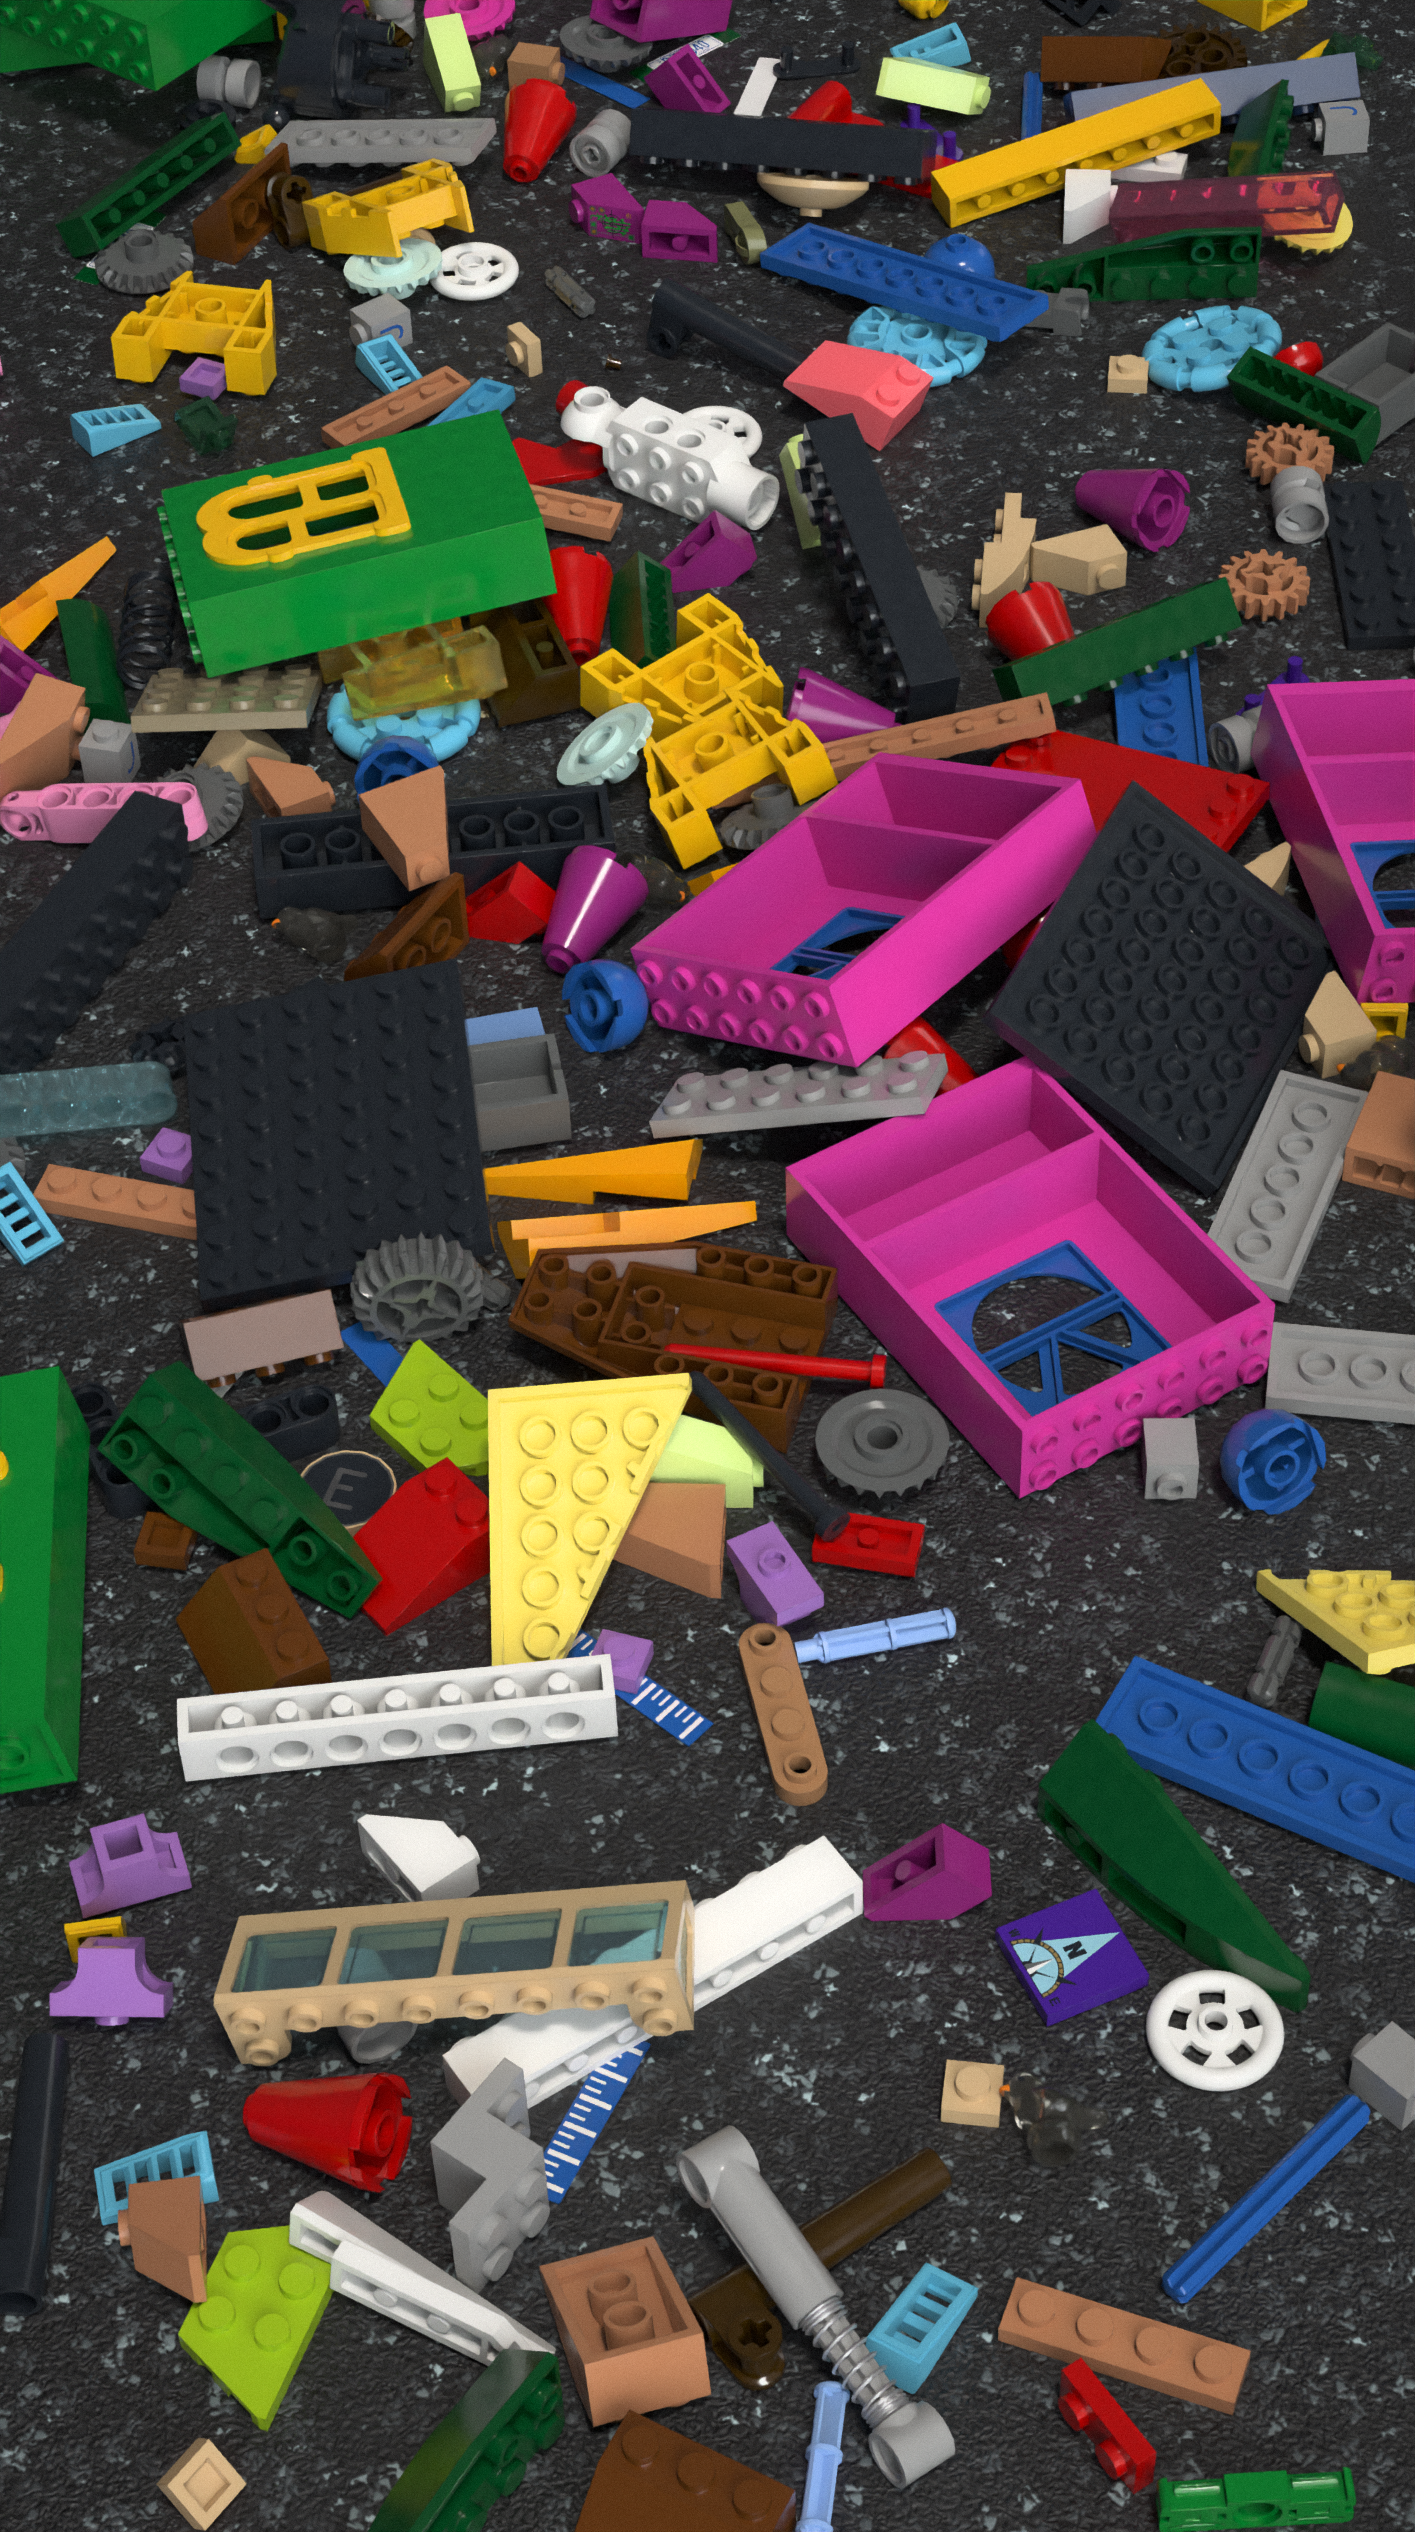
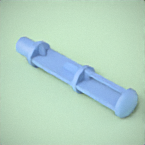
M944 1607L940 1610L894 1619L888 1618L884 1621L827 1632L821 1631L815 1634L813 1639L793 1642V1647L798 1663L819 1660L825 1664L830 1663V1661L859 1655L896 1650L900 1647L946 1638L951 1639L956 1633V1621L952 1611Z
M823 2381L815 2386L813 2393L816 2398L811 2442L806 2448L805 2453L808 2465L801 2518L796 2523L795 2532H833V2527L830 2524L837 2469L843 2457L840 2446L845 2406L850 2400V2391L843 2389L840 2382Z

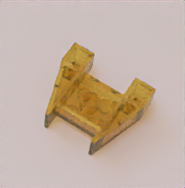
M460 617L316 652L325 684L343 678L354 721L465 702L472 699H485L492 696L495 691L508 687L498 641L484 625L463 632Z

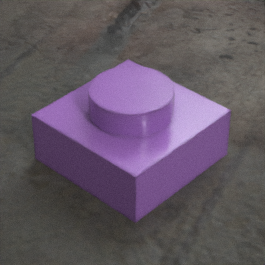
M198 357L179 377L180 390L201 398L215 400L227 387L225 365Z
M162 1127L140 1157L142 1171L184 1184L193 1172L191 1136Z
M602 1629L591 1656L610 1654L614 1689L637 1694L654 1655L653 1641Z

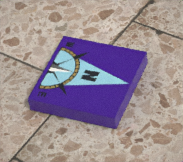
M1097 1889L996 1928V1942L1047 2027L1148 1986L1149 1973Z

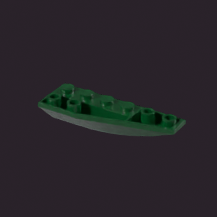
M1281 79L1242 108L1229 155L1226 190L1228 227L1261 226L1262 233H1265V223L1258 219V204L1265 185L1275 179H1279L1280 171H1283L1286 151L1289 150L1291 128H1288V119L1292 117L1294 96L1288 95L1289 80Z
M1261 226L1186 228L1088 252L1068 255L1026 266V288L1043 290L1047 293H1059L1061 288L1085 289L1088 292L1089 302L1256 297L1262 229Z
M177 1361L148 1376L97 1448L172 1518L241 1557L268 1548L286 1583L350 1619L359 1612L383 1580L354 1538L291 1464L253 1426L181 1361Z
M1094 1719L1086 1722L1039 1783L1037 1817L1109 1892L1145 1923L1188 1954L1214 1970L1234 1973L1252 1981L1261 1987L1275 2003L1297 2014L1306 2009L1311 1976L1302 1959L1297 1954L1291 1952L1166 1794L1158 1777L1148 1769L1143 1770L1128 1755L1125 1745L1115 1734H1108Z
M503 2349L426 2439L391 2489L368 2532H480L487 2520V2511L501 2494L508 2496L518 2487L526 2473V2464L540 2447L544 2450L548 2449L563 2430L565 2415L558 2358L547 2351Z

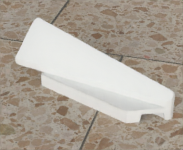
M318 2191L297 2202L290 2212L289 2244L331 2264V2289L487 2366L494 2361L503 2349L547 2351L555 2356L556 2348L331 2193Z

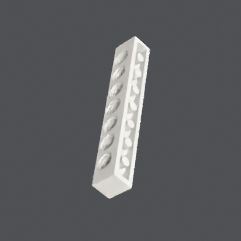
M610 1654L177 1699L178 1746L186 1781L618 1736L616 1699Z

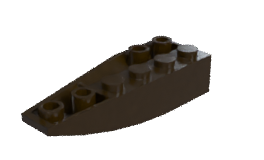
M541 597L470 614L474 677L499 727L519 724L523 721L581 708L578 666Z

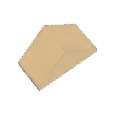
M257 729L217 730L193 768H197L203 762L210 768L220 765L224 772H231L236 781L242 785L249 782L246 765L247 758L255 756L291 762L290 756L265 732Z

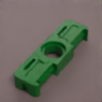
M1343 2467L1342 2471L1288 2475L1286 2470L1223 2474L1221 2479L1167 2482L1166 2477L1157 2481L1155 2504L1160 2532H1191L1348 2522L1352 2520L1354 2515L1353 2506L1356 2505V2495L1352 2471L1348 2467Z

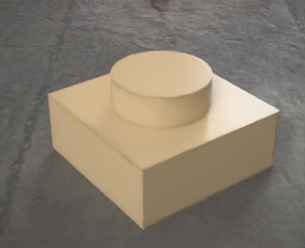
M522 322L507 326L508 344H506L505 350L510 363L513 366H517L529 378L543 373L540 339Z
M1135 355L1110 356L1107 392L1147 394L1149 360L1145 361V357H1137Z
M947 2059L941 2105V2122L999 2128L1002 2101L999 2088L1003 2086L1004 2065Z
M197 2438L156 2485L194 2529L206 2531L247 2483L210 2439Z

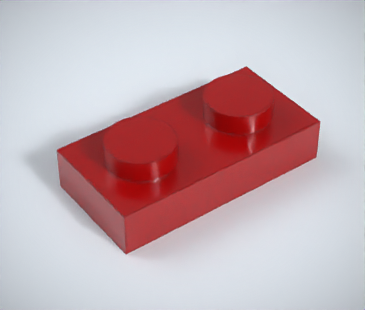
M847 1512L851 1516L850 1522L837 1537L829 1541H823L817 1533L815 1534L812 1546V1561L915 1578L925 1537V1524Z
M1082 2357L1061 2370L1060 2394L1058 2398V2406L1063 2417L1075 2431L1083 2429L1094 2443L1096 2456L1105 2472L1113 2479L1120 2477L1134 2495L1153 2482L1157 2452Z

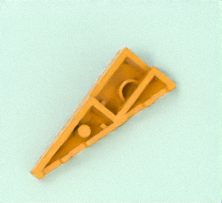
M106 536L37 581L15 600L0 609V635L21 651H24L58 615L56 601L72 599L115 553L117 549Z
M703 1139L485 1168L488 1194L592 1205L594 1204L596 1192L688 1200L692 1179L697 1177L703 1150Z
M747 1201L497 1222L499 1238L515 1278L523 1279L526 1278L538 1249L675 1242L757 1221L756 1202Z

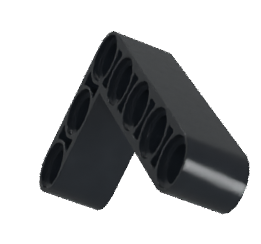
M92 1382L82 1383L73 1387L71 1392L90 1430L89 1475L106 1511L117 1519H131L144 1515L147 1511L152 1512L161 1509L155 1501L97 1449L120 1417L110 1392L105 1386ZM306 1385L235 1410L289 1463L334 1446L341 1434L335 1393L324 1385Z

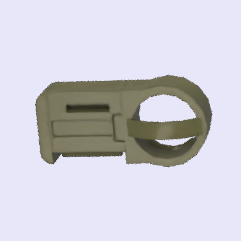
M743 201L725 204V233L730 235L734 241L736 251L741 256L743 263L749 265L761 262L760 253L767 249L761 226Z

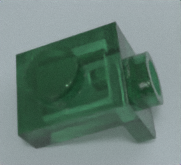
M1334 31L1321 56L1355 52L1356 64L1377 71L1383 60V57L1373 49L1375 43L1359 33L1351 37Z
M209 395L177 410L174 416V421L200 456L212 450L221 451L227 448L234 440L239 421L234 414L224 417Z

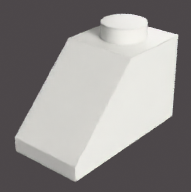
M1066 169L1063 244H1071L1109 224V208H1117L1118 185H1111V170Z
M368 1814L357 1820L362 1853L406 1903L467 1898L479 1890L477 1865L480 1864V1857L476 1848L466 1836L457 1837L444 1821Z

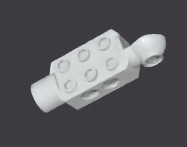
M589 386L578 390L574 395V400L570 402L562 414L560 426L565 434L576 440L593 442L602 446L603 464L608 469V474L614 486L618 489L699 524L716 510L737 524L751 530H757L767 523L776 508L780 490L778 479L769 473L752 467L740 439L734 435L643 397H640L626 409L610 398L607 390L597 386Z

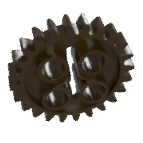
M1188 23L1186 29L1182 30L1177 25H1173L1172 32L1159 29V37L1147 35L1150 38L1172 40L1170 52L1157 80L1248 67L1246 46L1241 45L1239 37L1232 39L1231 31L1220 34L1219 26L1212 30H1207V25L1202 24L1199 29H1194L1192 23Z

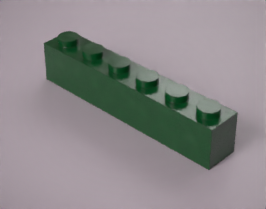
M225 112L197 120L55 224L73 258L102 250L240 147L242 143Z
M1222 577L1204 581L994 668L992 671L1003 702L1047 692L1051 706L1062 702L1064 707H1068L1088 699L1086 691L1097 686L1099 692H1103L1124 684L1122 676L1133 672L1135 677H1139L1158 670L1159 665L1157 661L1169 657L1170 662H1175L1195 654L1193 646L1203 642L1206 648L1230 639L1227 632L1243 625L1227 578Z

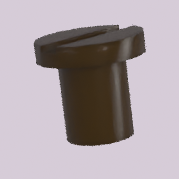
M609 354L605 369L608 370L611 367L620 370L622 360L612 358V354Z

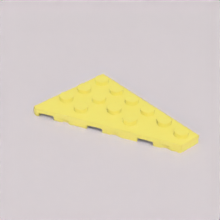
M689 1373L488 1390L492 1666L566 1659L692 1391V1379Z
M1271 1569L1257 1571L1256 1590L1301 1623L1304 1628L1309 1629L1329 1644L1332 1649L1338 1651L1357 1665L1363 1672L1381 1675L1389 1673L1392 1668L1415 1663V1580H1391V1571L1346 1570L1341 1572L1309 1570L1307 1579H1279L1271 1573Z

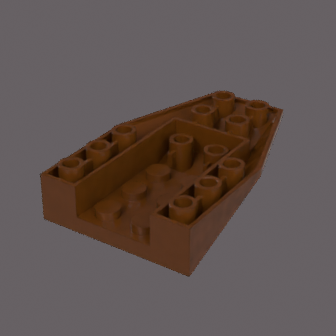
M696 1241L538 1249L508 1319V1326L612 1379L691 1373L692 1371L702 1372L776 1450L787 1454L814 1376L782 1374L664 1351V1348L668 1344L676 1343L821 1357L838 1310V1268ZM691 1391L683 1411L716 1425L726 1427Z

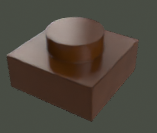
M147 1511L133 1551L136 1564L187 1570L199 1532L172 1518L169 1514Z

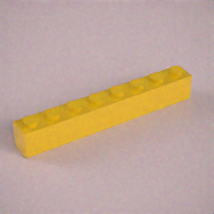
M1201 78L932 171V202L950 228L1064 189L1066 169L1111 170L1112 172L1220 134L1221 103Z

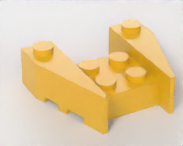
M432 158L402 168V180L351 197L334 191L304 201L302 206L312 247L326 251L329 255L343 253L398 258L402 256L399 240L411 236V231L420 227L432 229L445 224L468 233L474 232L465 186L461 180H458L457 173L453 171L450 163Z
M186 271L170 283V291L161 298L153 295L146 300V309L138 314L131 311L127 314L111 336L116 378L132 380L135 383L154 382L173 350H179L186 354L195 352L216 354L218 357L224 358L227 391L242 392L248 396L265 395L277 375L275 313L272 283L268 279L264 281L259 290L194 283L193 272Z
M710 593L705 594L677 611V649L643 669L638 668L614 648L580 666V705L598 719L603 714L621 705L641 703L648 709L654 720L650 736L656 743L727 705L729 702L724 692V689L727 687L750 696L752 703L764 709L767 706H771L779 710L781 716L783 714V683L772 666H766L760 657L758 645L753 638L749 639L743 631V622L739 616Z
M727 687L724 689L729 702L727 705L657 743L651 736L646 738L647 742L643 747L648 768L646 777L651 793V798H649L650 809L668 849L683 869L702 862L708 856L723 849L706 810L719 805L728 797L748 786L759 783L768 775L775 773L783 784L789 785L791 795L800 806L811 799L818 798L824 792L838 785L823 744L806 723L796 718L789 721L781 716L779 710L771 706H767L764 709L752 703L750 696Z

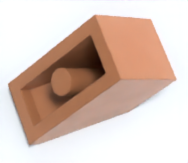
M255 756L246 759L250 793L268 818L331 812V807L336 805L331 785L328 781L322 782L312 767Z
M200 2176L129 2184L128 2209L118 2210V2231L121 2247L130 2245L132 2247L135 2270L194 2303L206 2302L207 2217Z

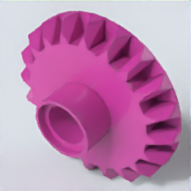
M427 0L424 5L425 19L460 13L468 41H480L486 35L492 37L495 30H504L505 24L512 21V14L516 12L515 0Z

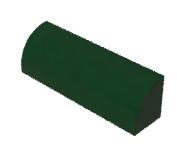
M1251 346L1227 376L1238 404L1281 425L1288 423L1290 428H1296L1299 424H1304L1305 431L1316 428L1319 430L1318 437L1328 436L1330 438L1329 445L1334 446L1335 452L1362 465H1365L1376 446L1381 428V415L1377 407Z
M637 550L613 577L609 612L612 648L638 668L643 669L676 650L677 645L671 570Z
M57 600L56 605L71 684L85 688V707L90 708V716L84 730V735L93 719L131 724L124 684L116 672L117 651L108 616L100 607L86 600Z
M1326 1661L1314 1698L1308 1727L1415 1771V1687Z

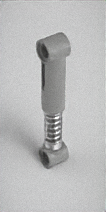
M727 2125L676 2157V2166L688 2193L700 2206L711 2209L792 2328L795 2330L802 2328V2331H805V2335L814 2336L813 2346L822 2347L824 2350L822 2359L828 2362L831 2361L834 2365L832 2374L842 2376V2388L851 2389L853 2392L852 2402L860 2403L863 2406L861 2415L867 2420L866 2423L870 2424L869 2427L873 2428L868 2438L870 2451L885 2477L894 2486L902 2489L955 2454L954 2439L941 2415L929 2403L909 2401V2397H906L903 2389L894 2388L893 2385L896 2384L897 2379L889 2380L883 2372L886 2370L887 2365H878L874 2359L877 2351L869 2352L864 2345L867 2337L860 2339L854 2330L857 2328V2323L850 2325L845 2318L848 2310L844 2309L845 2305H841L842 2301H839L843 2296V2291L760 2175L757 2157L744 2135L734 2126Z

